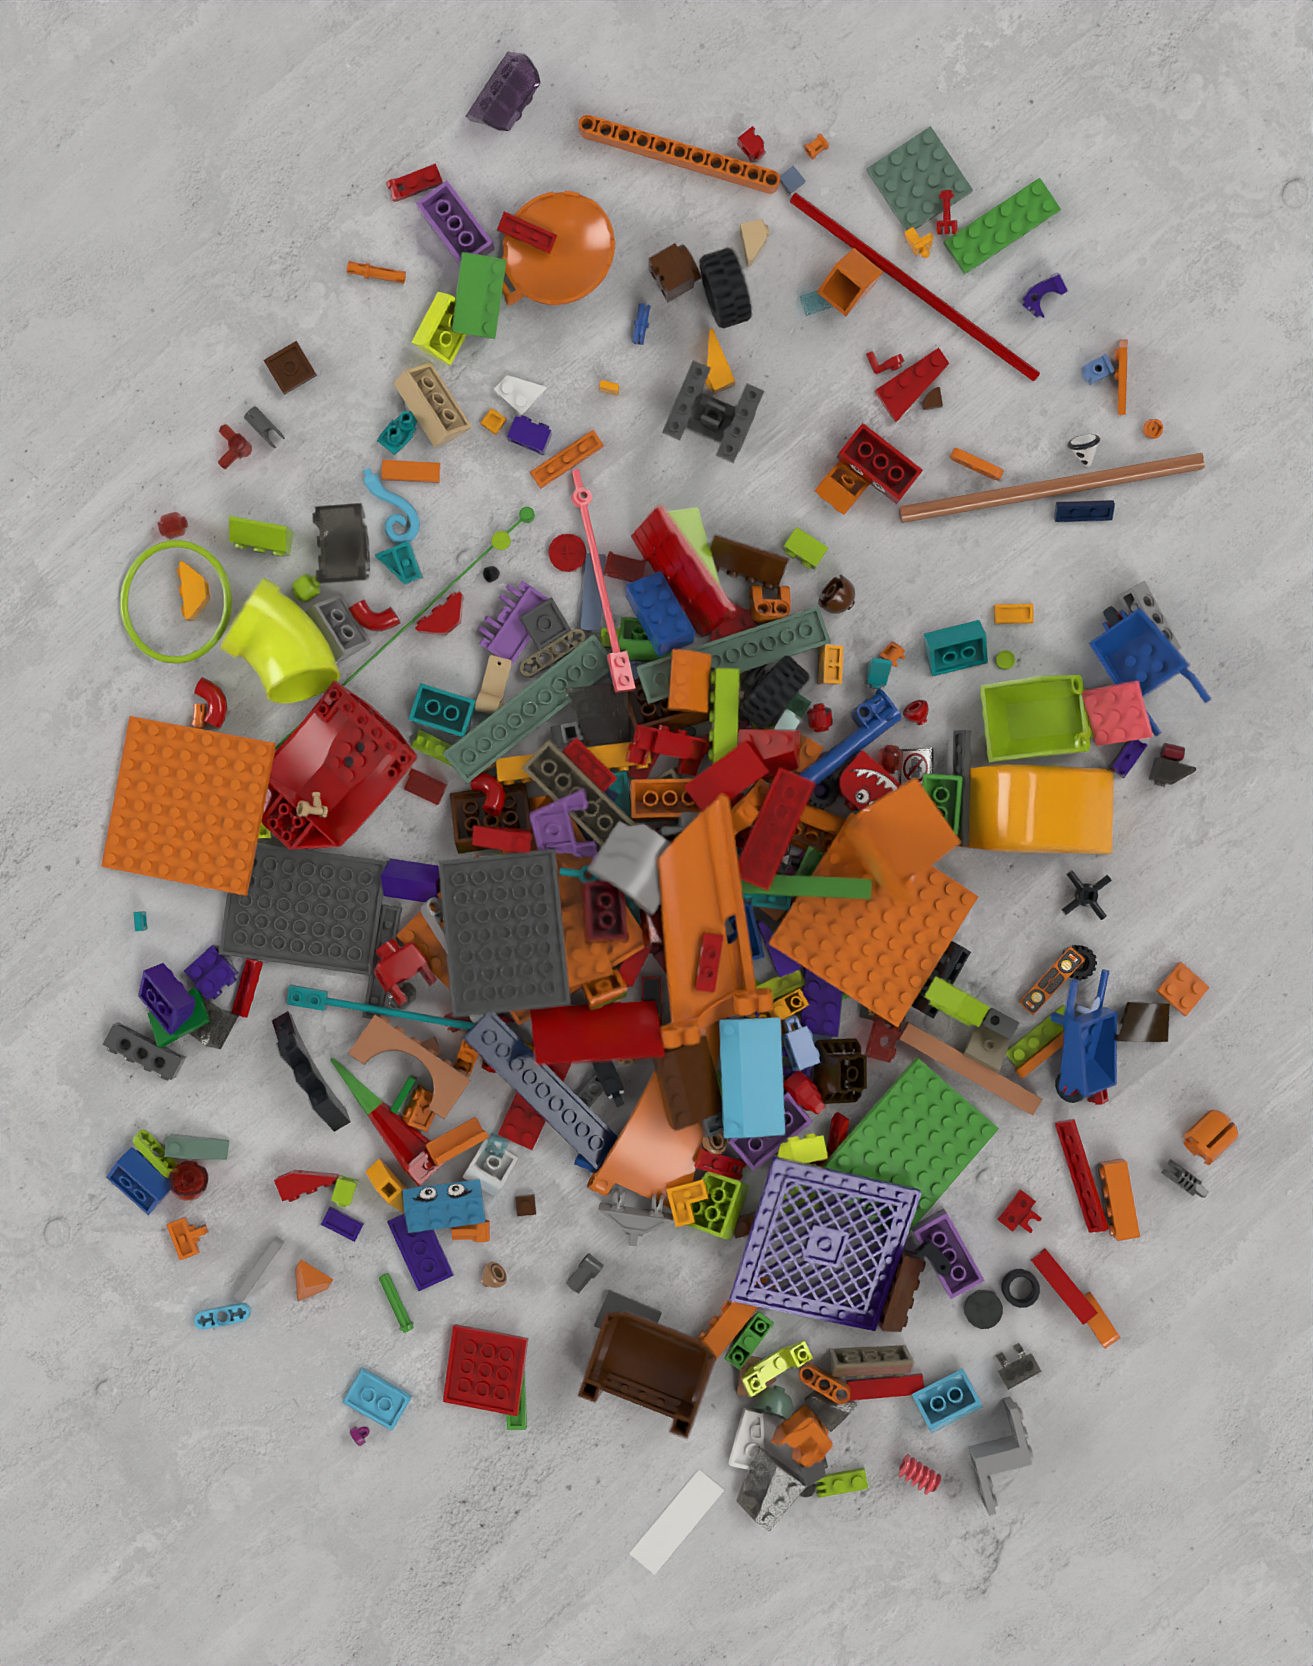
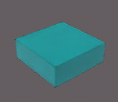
M133 912L135 931L147 930L146 912Z

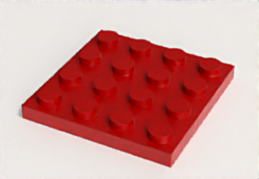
M453 1325L443 1402L517 1416L519 1414L529 1338L463 1325Z

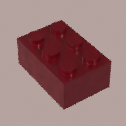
M609 881L584 882L581 885L585 943L623 942L628 939L624 892Z

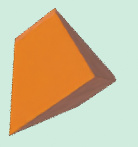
M300 1260L295 1268L297 1300L301 1301L327 1290L333 1279Z

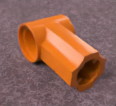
M485 1220V1223L452 1227V1240L490 1241V1221Z

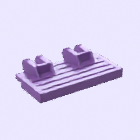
M523 580L518 588L524 591V594L509 584L505 587L510 593L519 597L516 604L505 595L501 594L499 596L502 601L513 608L511 610L504 606L496 618L503 623L502 626L488 616L484 618L489 625L498 629L493 635L481 626L477 629L492 640L490 642L483 637L479 644L498 657L513 660L512 665L531 638L519 616L549 599Z

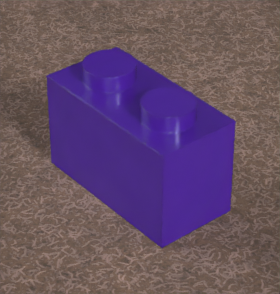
M521 415V417L515 416L507 435L508 441L544 455L552 436L550 427L540 422L535 424L531 422L532 419Z

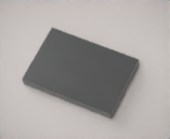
M609 1290L594 1326L599 1329L601 1328L606 1313L628 1311L658 1323L662 1312Z

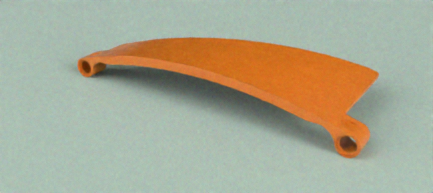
M719 1021L699 1030L700 1037H707L715 1073L720 1049ZM655 1070L598 1172L591 1175L587 1189L606 1196L614 1183H617L651 1200L652 1195L656 1194L657 1203H659L660 1197L663 1195L665 1197L663 1205L671 1209L666 1189L693 1182L696 1170L694 1164L701 1148L703 1133L700 1122L676 1131L669 1126Z

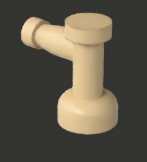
M319 792L312 794L314 806H309L306 801L298 803V816L305 817L308 813L324 818L327 816L328 808L327 806H321Z

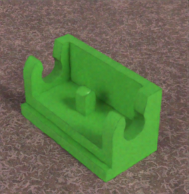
M807 846L793 876H810L824 853L811 846Z

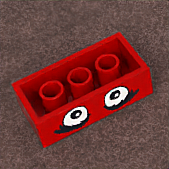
M864 423L858 427L836 457L895 504L901 500L923 471V469Z

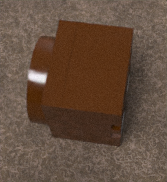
M674 243L648 258V270L653 279L657 280L658 287L662 288L661 292L667 303L694 288V283L701 279L697 264L684 244L677 246Z

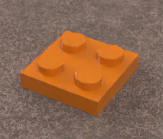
M1178 962L1156 989V992L1180 1014L1187 1016L1210 987L1182 962Z

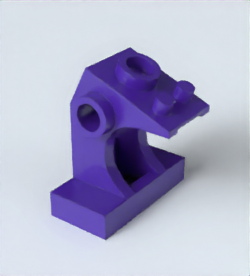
M1057 272L1030 287L1021 298L1025 301L1022 305L1031 312L1034 309L1036 311L1033 314L1036 318L1039 316L1045 317L1040 307V300L1046 293L1056 292L1062 295L1068 292L1060 273ZM1033 294H1037L1035 300H1031Z

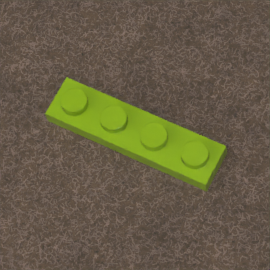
M1062 1004L1054 1012L1064 1015L1066 1006ZM1050 1014L1009 1047L1006 1056L1018 1068L1064 1030V1026L1051 1021Z

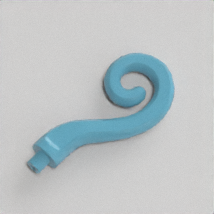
M370 468L363 471L365 474L363 481L367 489L376 498L403 510L409 519L410 527L408 531L404 534H397L392 528L393 524L398 522L401 526H405L406 519L400 514L390 515L384 526L386 535L395 543L411 542L419 532L420 522L416 510L408 501L385 489L376 473L373 474Z

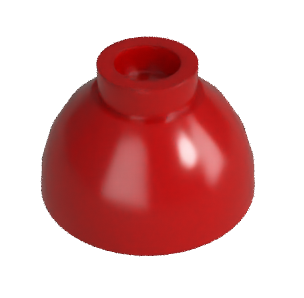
M916 700L907 705L903 711L904 717L910 722L917 723V725L926 723L928 720L926 717L929 712L927 701Z

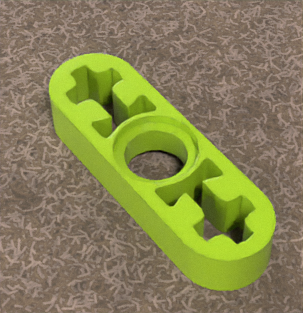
M140 1130L133 1136V1144L164 1177L170 1178L179 1170V1165L173 1157H164L165 1149L150 1132ZM152 1150L156 1151L159 1154V1157H156L153 1154Z

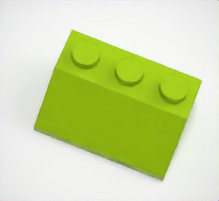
M229 516V542L235 545L234 548L246 550V547L254 548L253 551L258 553H265L266 550L273 552L272 555L284 557V554L290 555L294 532L287 526Z

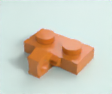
M186 1216L166 1224L180 1260L200 1252L197 1242L200 1241V1236L208 1232L206 1225L195 1228L194 1225L190 1226Z

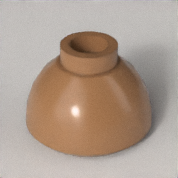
M724 1132L709 1138H704L703 1136L702 1147L712 1154L723 1153L727 1147V1138H724Z
M489 1262L483 1270L482 1284L485 1287L490 1286L492 1288L502 1287L506 1284L507 1276L503 1267L496 1262Z

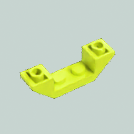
M801 1341L780 1348L749 1367L741 1380L749 1397H752L767 1388L765 1385L767 1381L790 1367L798 1368L813 1359L806 1342Z

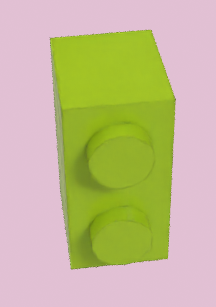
M796 527L783 549L788 557L792 559L796 557L801 561L800 564L809 570L811 568L815 570L828 547Z

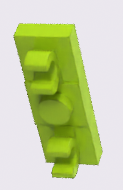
M419 729L411 747L452 766L443 755L452 745Z

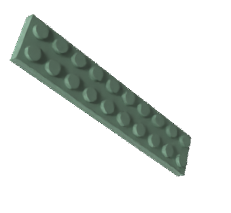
M819 606L688 650L711 655L710 684L711 672H714V667L739 668L740 674L779 661L785 655L791 657L825 644H830L831 641ZM672 655L636 667L648 704L668 698L670 695Z
M593 634L446 750L443 755L466 784L469 783L609 672L610 668L607 659L609 653Z

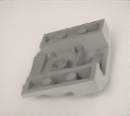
M619 821L587 870L600 880L609 881L636 900L634 904L648 914H653L661 902L657 859L671 843L644 824L627 826Z

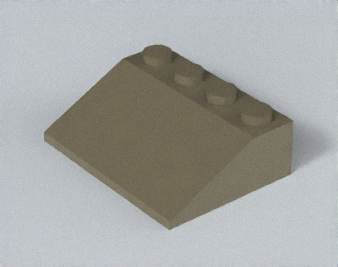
M906 1345L829 1349L830 1370L832 1377L836 1379H846L847 1376L865 1378L866 1375L884 1377L885 1374L904 1376V1373H910L914 1365V1360Z

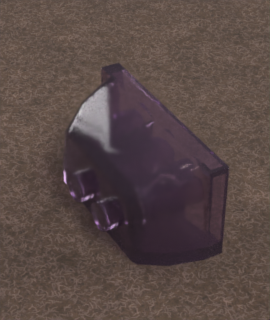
M507 51L465 117L472 122L485 124L495 130L510 131L515 122L521 118L522 111L526 105L532 101L533 94L541 83L538 70L531 59L525 54Z

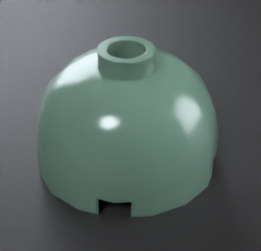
M774 1385V1388H766L758 1394L754 1408L768 1415L778 1416L780 1419L790 1421L793 1403L791 1397L784 1393V1388Z

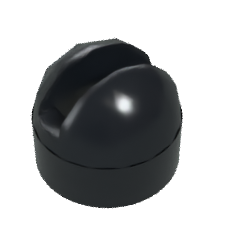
M489 566L483 570V577L487 582L496 581L500 575L499 569L495 566Z

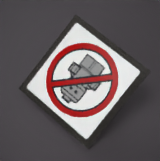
M934 748L900 749L899 761L903 757V762H899V783L904 784L915 777L922 786L923 774H933Z

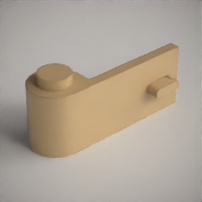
M490 654L481 691L476 700L475 711L492 715L505 704L502 703L513 660Z

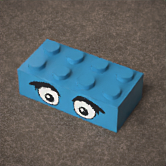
M480 1179L403 1189V1205L408 1233L485 1223Z

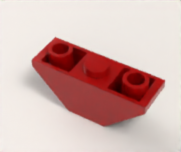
M461 592L450 594L446 598L447 602L434 607L430 616L422 617L417 622L415 629L419 633L448 635L461 624L464 600Z

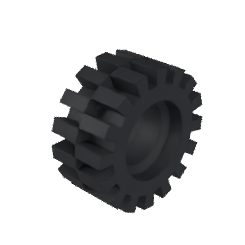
M827 776L820 782L828 787L827 796L825 798H817L813 791L808 804L817 808H826L836 801L839 788L836 780L831 776Z
M1072 945L1085 958V966L1080 970H1075L1069 977L1076 980L1087 979L1088 976L1093 975V971H1096V955L1086 946Z

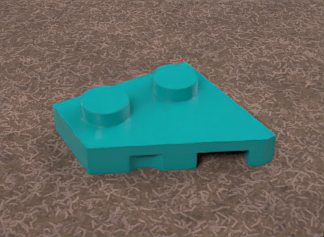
M409 541L375 554V557L394 573L403 584H409L423 578Z

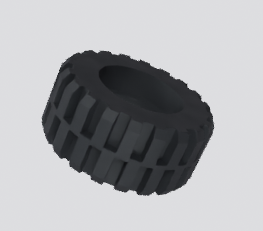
M727 247L703 255L699 260L700 274L709 307L718 327L727 328L749 321L752 317L751 299L745 276L735 251Z
M785 655L739 705L740 711L758 728H765L801 691L810 678L809 673L792 657Z

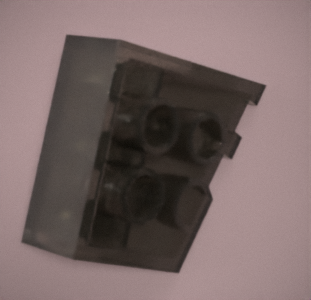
M591 685L565 689L567 695L571 698L573 704L571 706L573 711H576L579 726L587 746L632 742L628 691L615 693L613 685Z
M758 1445L754 1460L751 1461L750 1470L743 1481L736 1501L755 1522L770 1532L806 1487L801 1476Z

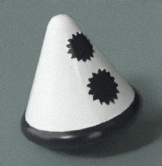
M1095 434L1081 435L1071 439L1067 446L1083 465L1088 468L1092 465L1100 437Z

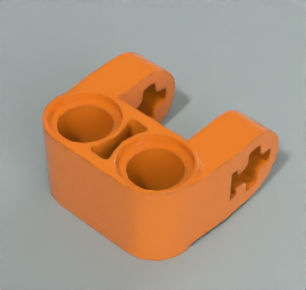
M750 585L749 605L752 619L757 623H769L787 617L791 610L790 587L779 586L777 589V600L763 599L761 585Z

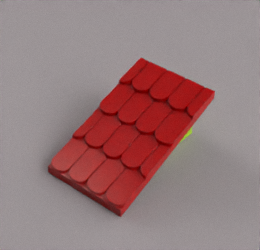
M663 505L656 506L634 531L631 538L644 560L650 563L654 572H662L696 633L701 635V637L708 636L736 611V608L721 589L699 508L666 511Z

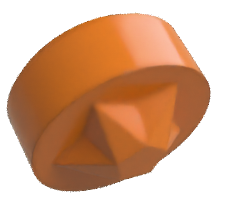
M1149 419L1143 426V433L1147 438L1156 439L1163 432V424L1158 419Z

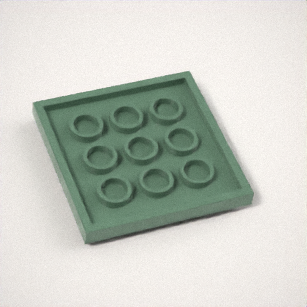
M931 126L869 166L866 170L905 230L912 227L916 230L943 212V199H939L941 190H952L954 198L950 199L951 206L973 191Z

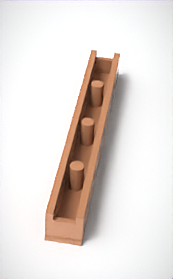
M908 1021L906 1022V1026L898 1036L901 1041L1032 1116L1034 1115L1042 1098L999 1073L964 1056V1053Z

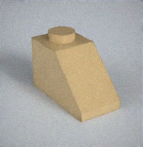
M763 219L740 223L739 230L747 267L753 264L765 246L767 237H769L768 225H764Z

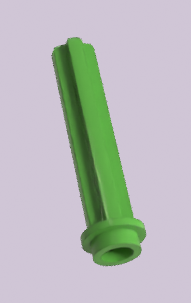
M389 1273L381 1275L379 1281L400 1324L399 1329L406 1333L414 1328V1322L410 1321Z

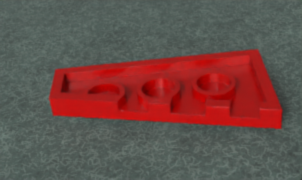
M937 348L874 391L895 423L949 365V362L940 348Z

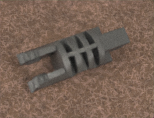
M1169 1159L1167 1163L1177 1171L1176 1174L1173 1175L1165 1169L1161 1173L1192 1196L1196 1194L1201 1198H1205L1209 1191L1201 1186L1202 1182Z

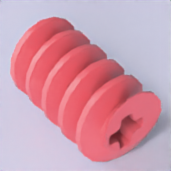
M909 1454L904 1457L899 1467L898 1477L901 1478L905 1474V1482L912 1479L911 1486L919 1483L917 1489L920 1491L925 1487V1495L930 1491L934 1492L941 1482L942 1476L940 1474L936 1475L934 1470H930L928 1466H923V1463L917 1462L916 1458H910Z

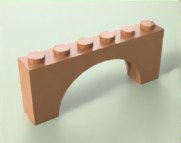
M375 1015L348 1054L363 1065L374 1056L388 1051L404 1052L417 1058L428 1069L433 1080L434 1095L428 1109L442 1119H445L471 1080L468 1078L470 1075L462 1069L459 1071L453 1068L454 1064L446 1058L442 1061L436 1057L438 1053L430 1047L426 1050L420 1046L422 1042L412 1036L410 1039L404 1035L406 1031L399 1026L392 1027L389 1024L390 1020L383 1015L379 1017Z

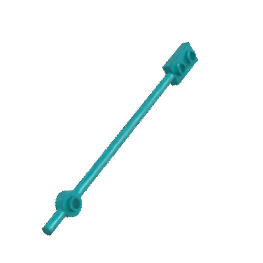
M590 865L584 866L581 870L560 868L559 875L580 878L582 883L600 880L593 874L591 879L585 877V873L589 872L587 869ZM743 894V899L751 900V906L787 911L790 909L791 896Z
M290 985L288 990L287 1005L324 1011L326 1010V1005L467 1030H470L476 1024L328 998V991L297 985Z

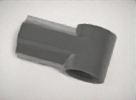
M588 1253L566 1284L579 1294L591 1278L594 1279L604 1265Z

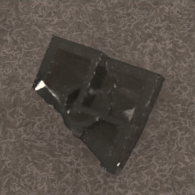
M816 1390L804 1399L807 1406L830 1432L843 1422L857 1406L855 1401L838 1404Z

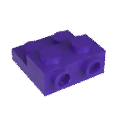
M214 945L210 946L184 970L186 975L196 984L195 987L207 1000L211 998L215 1000L223 993L221 989L226 985L228 987L237 980L236 976L239 974L223 955L219 954V950Z

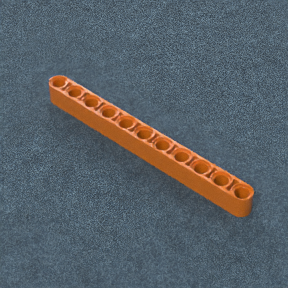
M583 115L579 119V132L585 139L768 194L775 193L779 188L780 175L774 170L595 116ZM585 124H590L592 128L586 130L583 128V126ZM606 129L610 131V134L603 135L601 131ZM627 135L629 139L622 141L619 137ZM643 140L647 142V145L640 146L638 142ZM658 146H663L666 150H664L663 152H659L656 150V148ZM679 151L682 152L684 156L676 157L674 154ZM695 157H700L702 161L700 163H696L693 161V159ZM716 162L719 163L721 167L713 168L711 164ZM731 168H736L739 170V172L737 174H732L729 170ZM751 173L756 174L758 178L753 180L748 175ZM773 179L776 183L769 185L766 181Z

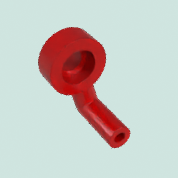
M873 351L866 354L875 374L888 369L895 371L903 367L902 363L905 361L902 354H898L879 365Z

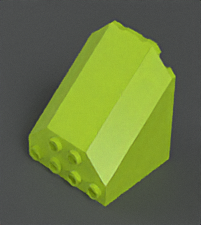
M1081 675L1037 676L980 685V698L983 706L982 716L985 723L984 735L987 741L989 762L1089 751L1091 747L1090 737L1094 736L1082 696V691L1086 689L1083 686Z

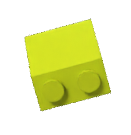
M815 1133L806 1134L804 1139L800 1140L799 1136L787 1138L788 1142L780 1144L777 1155L780 1158L802 1163L828 1159L824 1136H816Z

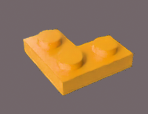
M704 1179L666 1189L676 1227L695 1223L691 1203L709 1199Z

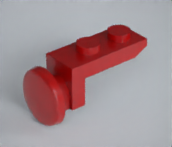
M835 1112L831 1119L826 1148L828 1158L847 1137L849 1119L840 1112ZM828 1159L813 1161L809 1164L821 1167Z

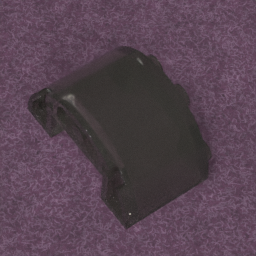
M362 503L315 506L312 520L313 524H316L320 531V536H317L318 548H321V555H318L319 570H316V580L320 584L368 581L369 574H366V571H370V547L368 528L363 520L366 516Z

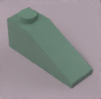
M171 1134L166 1137L164 1157L227 1160L229 1140Z

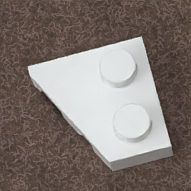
M507 375L494 388V391L520 415H525L547 391V388Z

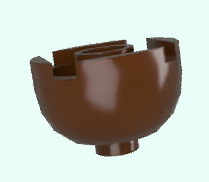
M839 575V579L834 577L822 591V594L825 595L823 599L819 598L818 605L831 614L843 613L846 610H850L855 604V588L843 575Z

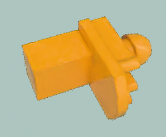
M914 227L906 230L904 237L914 255L920 254L922 258H928L934 235L929 233L920 238Z

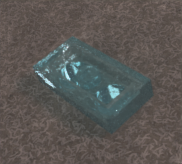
M817 291L801 295L800 297L806 316L833 307Z

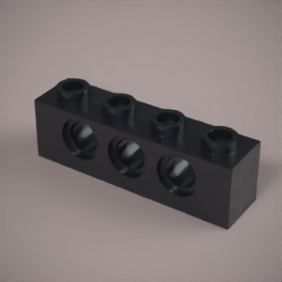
M951 941L911 1007L934 1019L939 1009L930 1005L931 1000L925 997L928 989L939 974L940 979L953 986L971 951Z

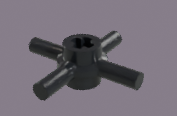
M1073 870L1069 871L1066 875L1077 889L1075 891V899L1062 908V912L1067 915L1079 905L1090 906L1100 920L1106 918L1107 915L1096 901L1098 899V891L1112 881L1111 878L1106 875L1094 885L1083 884ZM1084 892L1090 893L1088 895L1089 899L1083 898Z

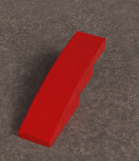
M1046 1248L1031 1259V1262L1083 1325L1098 1314Z

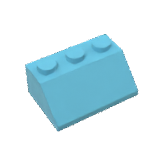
M963 1368L912 1394L931 1434L983 1408Z

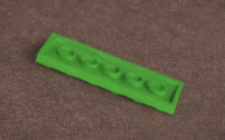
M1038 178L957 232V234L945 240L944 245L965 275L1060 212L1061 208L1041 178Z

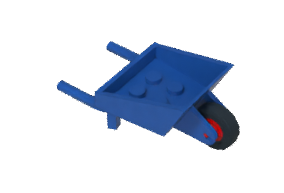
M1112 606L1103 611L1107 622L1105 621L1102 624L1106 632L1089 644L1114 684L1139 681L1144 698L1180 673L1190 681L1205 704L1212 700L1195 674L1187 669L1191 666L1141 608L1129 616L1123 609L1118 613ZM1147 711L1152 733L1156 737L1162 732Z
M1102 969L1097 996L1091 1009L1077 1004L1076 1011L1082 1013V1015L1075 1017L1074 1003L1079 981L1071 979L1064 1015L1056 1012L1051 1014V1021L1064 1026L1061 1072L1056 1077L1055 1088L1061 1099L1066 1102L1075 1103L1082 1101L1087 1096L1117 1084V1041H1114L1115 1035H1117V1011L1107 1007L1102 1008L1109 970Z

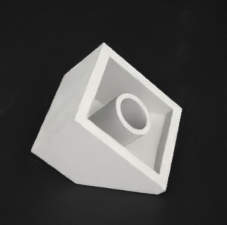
M485 1139L463 1178L468 1181L480 1179L481 1188L496 1197L518 1157L504 1149L501 1156L496 1155L490 1145V1141Z

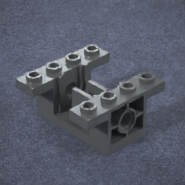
M693 360L662 433L680 441L684 430L687 429L720 443L716 456L734 464L754 420L764 390L746 383L738 404L735 406L727 404L703 393V386L711 368ZM709 414H715L718 419L714 420L707 416Z

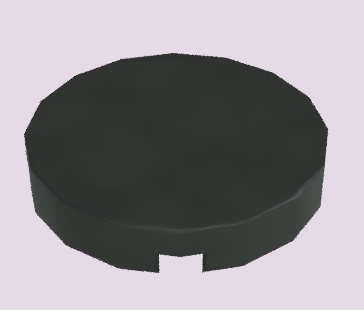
M977 1290L966 1299L964 1313L967 1320L974 1327L989 1329L1001 1320L1003 1305L993 1292Z

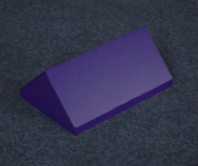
M390 858L381 874L385 897L425 903L430 898H439L437 895L441 892L439 865Z

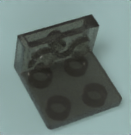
M202 996L210 1022L189 1034L205 1046L221 1049L239 1015L219 1008Z

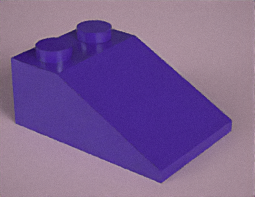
M760 920L756 921L777 975L782 977L800 970L799 963L768 944L774 933Z

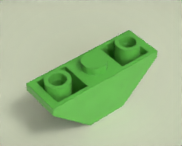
M758 1311L735 1336L724 1359L740 1370L771 1329L774 1322Z

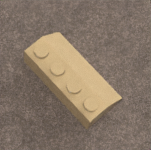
M431 362L405 370L394 381L393 384L434 447L449 443L472 427Z

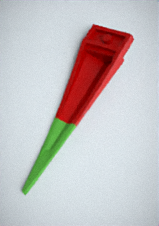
M331 1058L332 1064L404 1172H407L417 1186H420L444 1164L435 1165L425 1146L430 1140L414 1127L407 1125L402 1117L392 1112L390 1107L366 1088L337 1060Z

